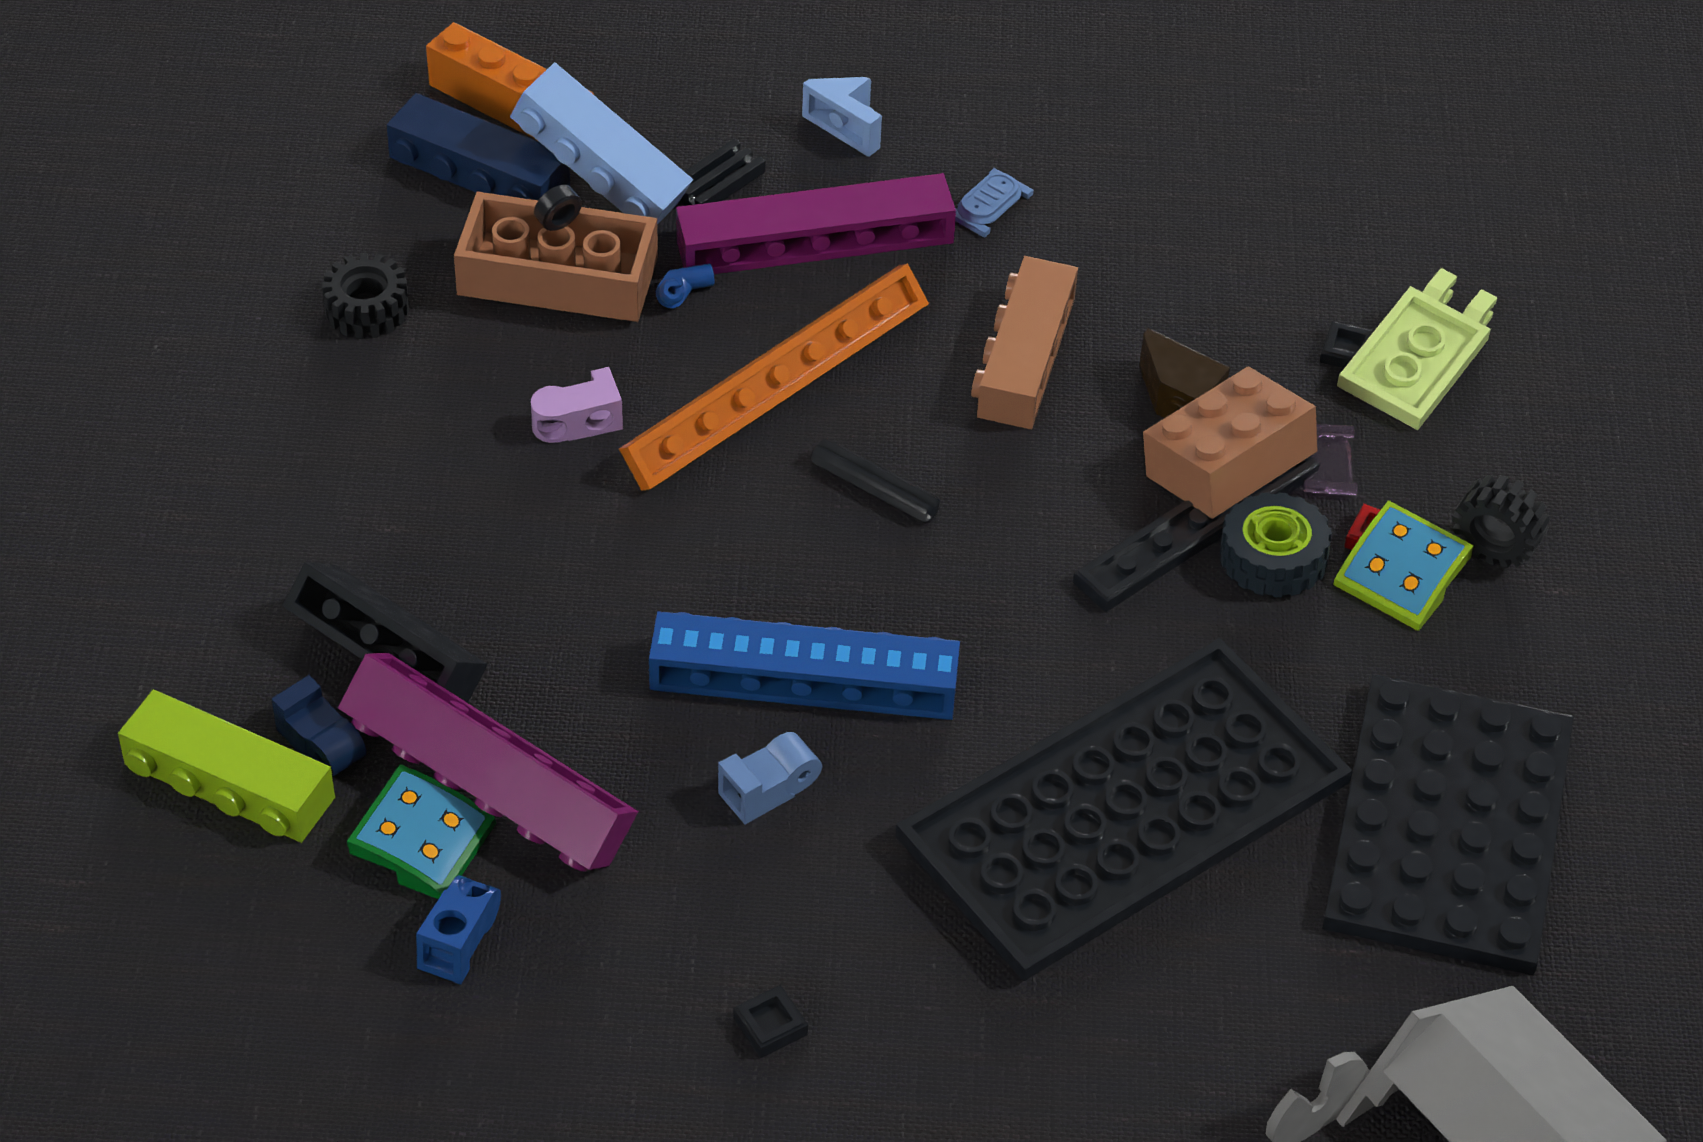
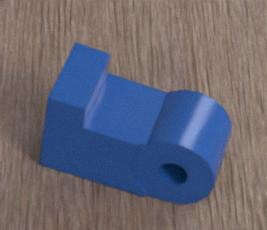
M461 875L456 876L448 889L443 891L416 933L417 969L462 984L470 970V958L484 934L490 930L495 921L501 901V890Z

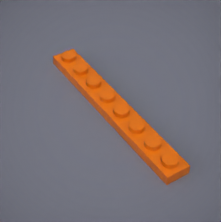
M908 263L895 267L620 447L619 451L642 491L652 489L927 306L929 303Z

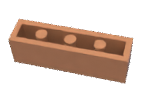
M1024 256L1018 274L1010 273L1005 292V299L1009 301L1007 305H999L995 318L994 331L998 332L997 336H989L985 345L983 364H987L985 370L977 369L973 380L971 396L978 398L977 418L1032 430L1075 300L1078 267Z

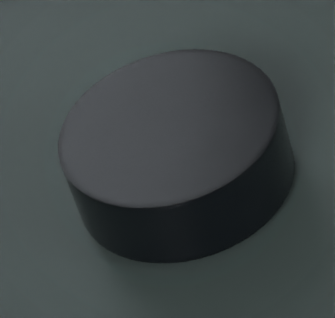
M559 185L547 191L538 200L534 208V216L546 230H560L576 219L582 207V200L569 185Z

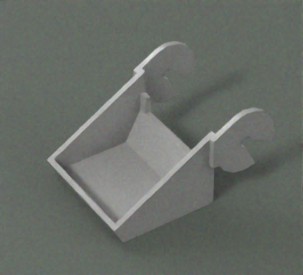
M1514 986L1412 1011L1371 1070L1367 1068V1065L1355 1052H1343L1327 1059L1319 1085L1321 1092L1318 1097L1310 1103L1307 1098L1290 1089L1274 1109L1266 1128V1135L1272 1142H1301L1335 1119L1344 1127L1372 1107L1384 1105L1389 1096L1400 1089L1449 1142H1667Z

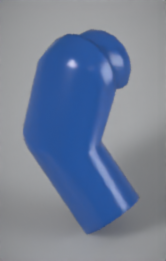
M711 264L669 270L656 289L658 302L666 308H676L685 301L693 289L714 286L715 280Z

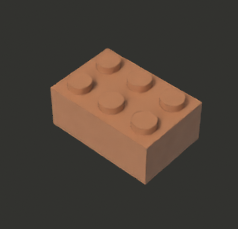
M1248 366L1143 431L1146 477L1182 500H1189L1193 503V507L1198 508L1213 519L1317 452L1316 406Z

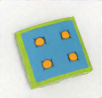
M1388 500L1350 552L1336 575L1333 585L1419 631L1442 603L1448 585L1471 558L1474 545Z

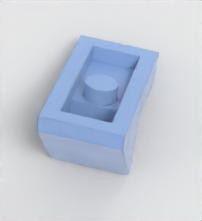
M870 78L808 79L803 83L802 116L868 157L880 149L882 115L870 107Z

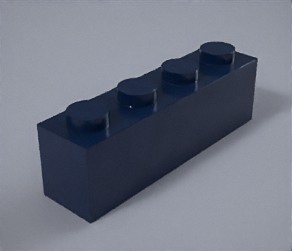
M415 93L386 124L390 158L475 193L483 192L539 200L547 191L556 186H570V167L561 163L540 142L418 93Z

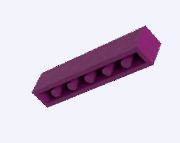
M944 173L676 207V240L683 268L711 264L713 273L720 274L954 243L956 209Z
M390 653L365 654L338 706V709L353 718L351 723L357 730L372 737L382 736L394 744L392 751L396 755L412 763H424L435 770L433 777L438 782L454 790H461L463 788L477 798L475 804L480 809L496 817H503V815L518 824L517 831L523 837L538 844H545L546 842L561 852L559 858L565 864L579 871L586 872L587 870L610 866L639 812Z

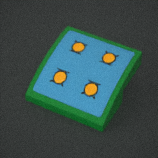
M400 764L347 840L351 855L396 871L399 885L439 899L443 891L448 889L454 878L458 875H463L496 825V820L493 815L480 809L475 802L425 774Z

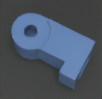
M786 732L774 738L766 747L743 759L734 754L718 762V794L740 820L747 824L794 798L797 793L809 787L821 773L822 763L796 733Z

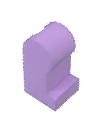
M609 367L591 371V381L564 388L545 386L538 389L531 398L532 431L541 441L548 443L572 441L623 429L622 399Z

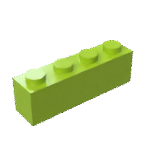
M154 689L118 732L124 764L134 773L142 777L152 776L170 784L182 795L188 797L195 795L213 803L227 815H240L258 823L263 829L275 836L285 835L302 843L335 799L331 766Z

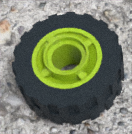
M1269 492L1260 493L1258 496L1246 497L1243 499V502L1236 503L1231 507V513L1226 514L1224 519L1220 549L1222 567L1226 568V574L1231 580H1236L1240 587L1245 590L1248 588L1254 591L1255 594L1262 596L1268 594L1273 595V597L1300 594V591L1309 590L1314 587L1315 582L1321 580L1325 574L1332 536L1331 528H1328L1329 521L1325 515L1319 512V508L1314 504L1311 505L1305 502V499L1298 496H1289L1288 493L1278 492V494H1269Z

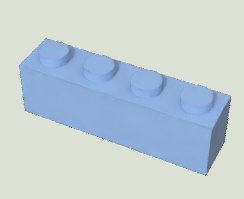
M555 62L522 93L510 115L524 132L537 139L561 163L570 167L595 192L602 194L623 213L657 218L658 224L679 203L694 180Z

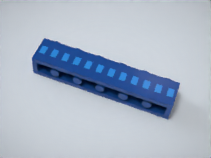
M657 611L649 655L650 690L953 720L960 641L945 640L938 637L924 638L894 635L887 632L873 633L843 630L837 627L823 628L792 625L786 622L772 623L742 620L735 617L721 618L692 615L685 612L670 613Z

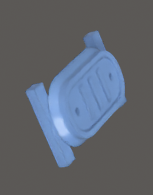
M993 168L989 175L972 188L959 202L955 221L985 238L990 234V228L984 224L992 223L998 219L1021 196L1029 199L1033 195V189L1017 181L1012 176Z

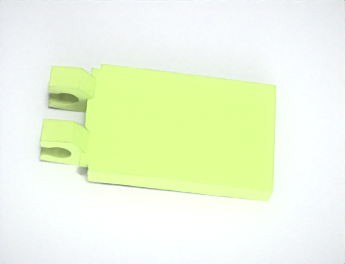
M1441 268L1430 280L1423 292L1411 286L1339 374L1337 387L1410 427L1419 430L1488 341L1491 329L1486 327V325L1493 316V311L1490 309L1496 304L1497 297L1481 289L1468 304L1463 314L1454 310L1446 304L1453 295V290L1450 288L1455 284L1457 276Z

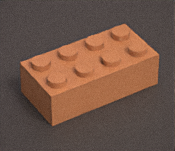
M476 192L454 254L457 295L620 320L639 321L658 259L657 218L581 207L580 213L572 223L560 230L549 231L534 216V208L538 200Z

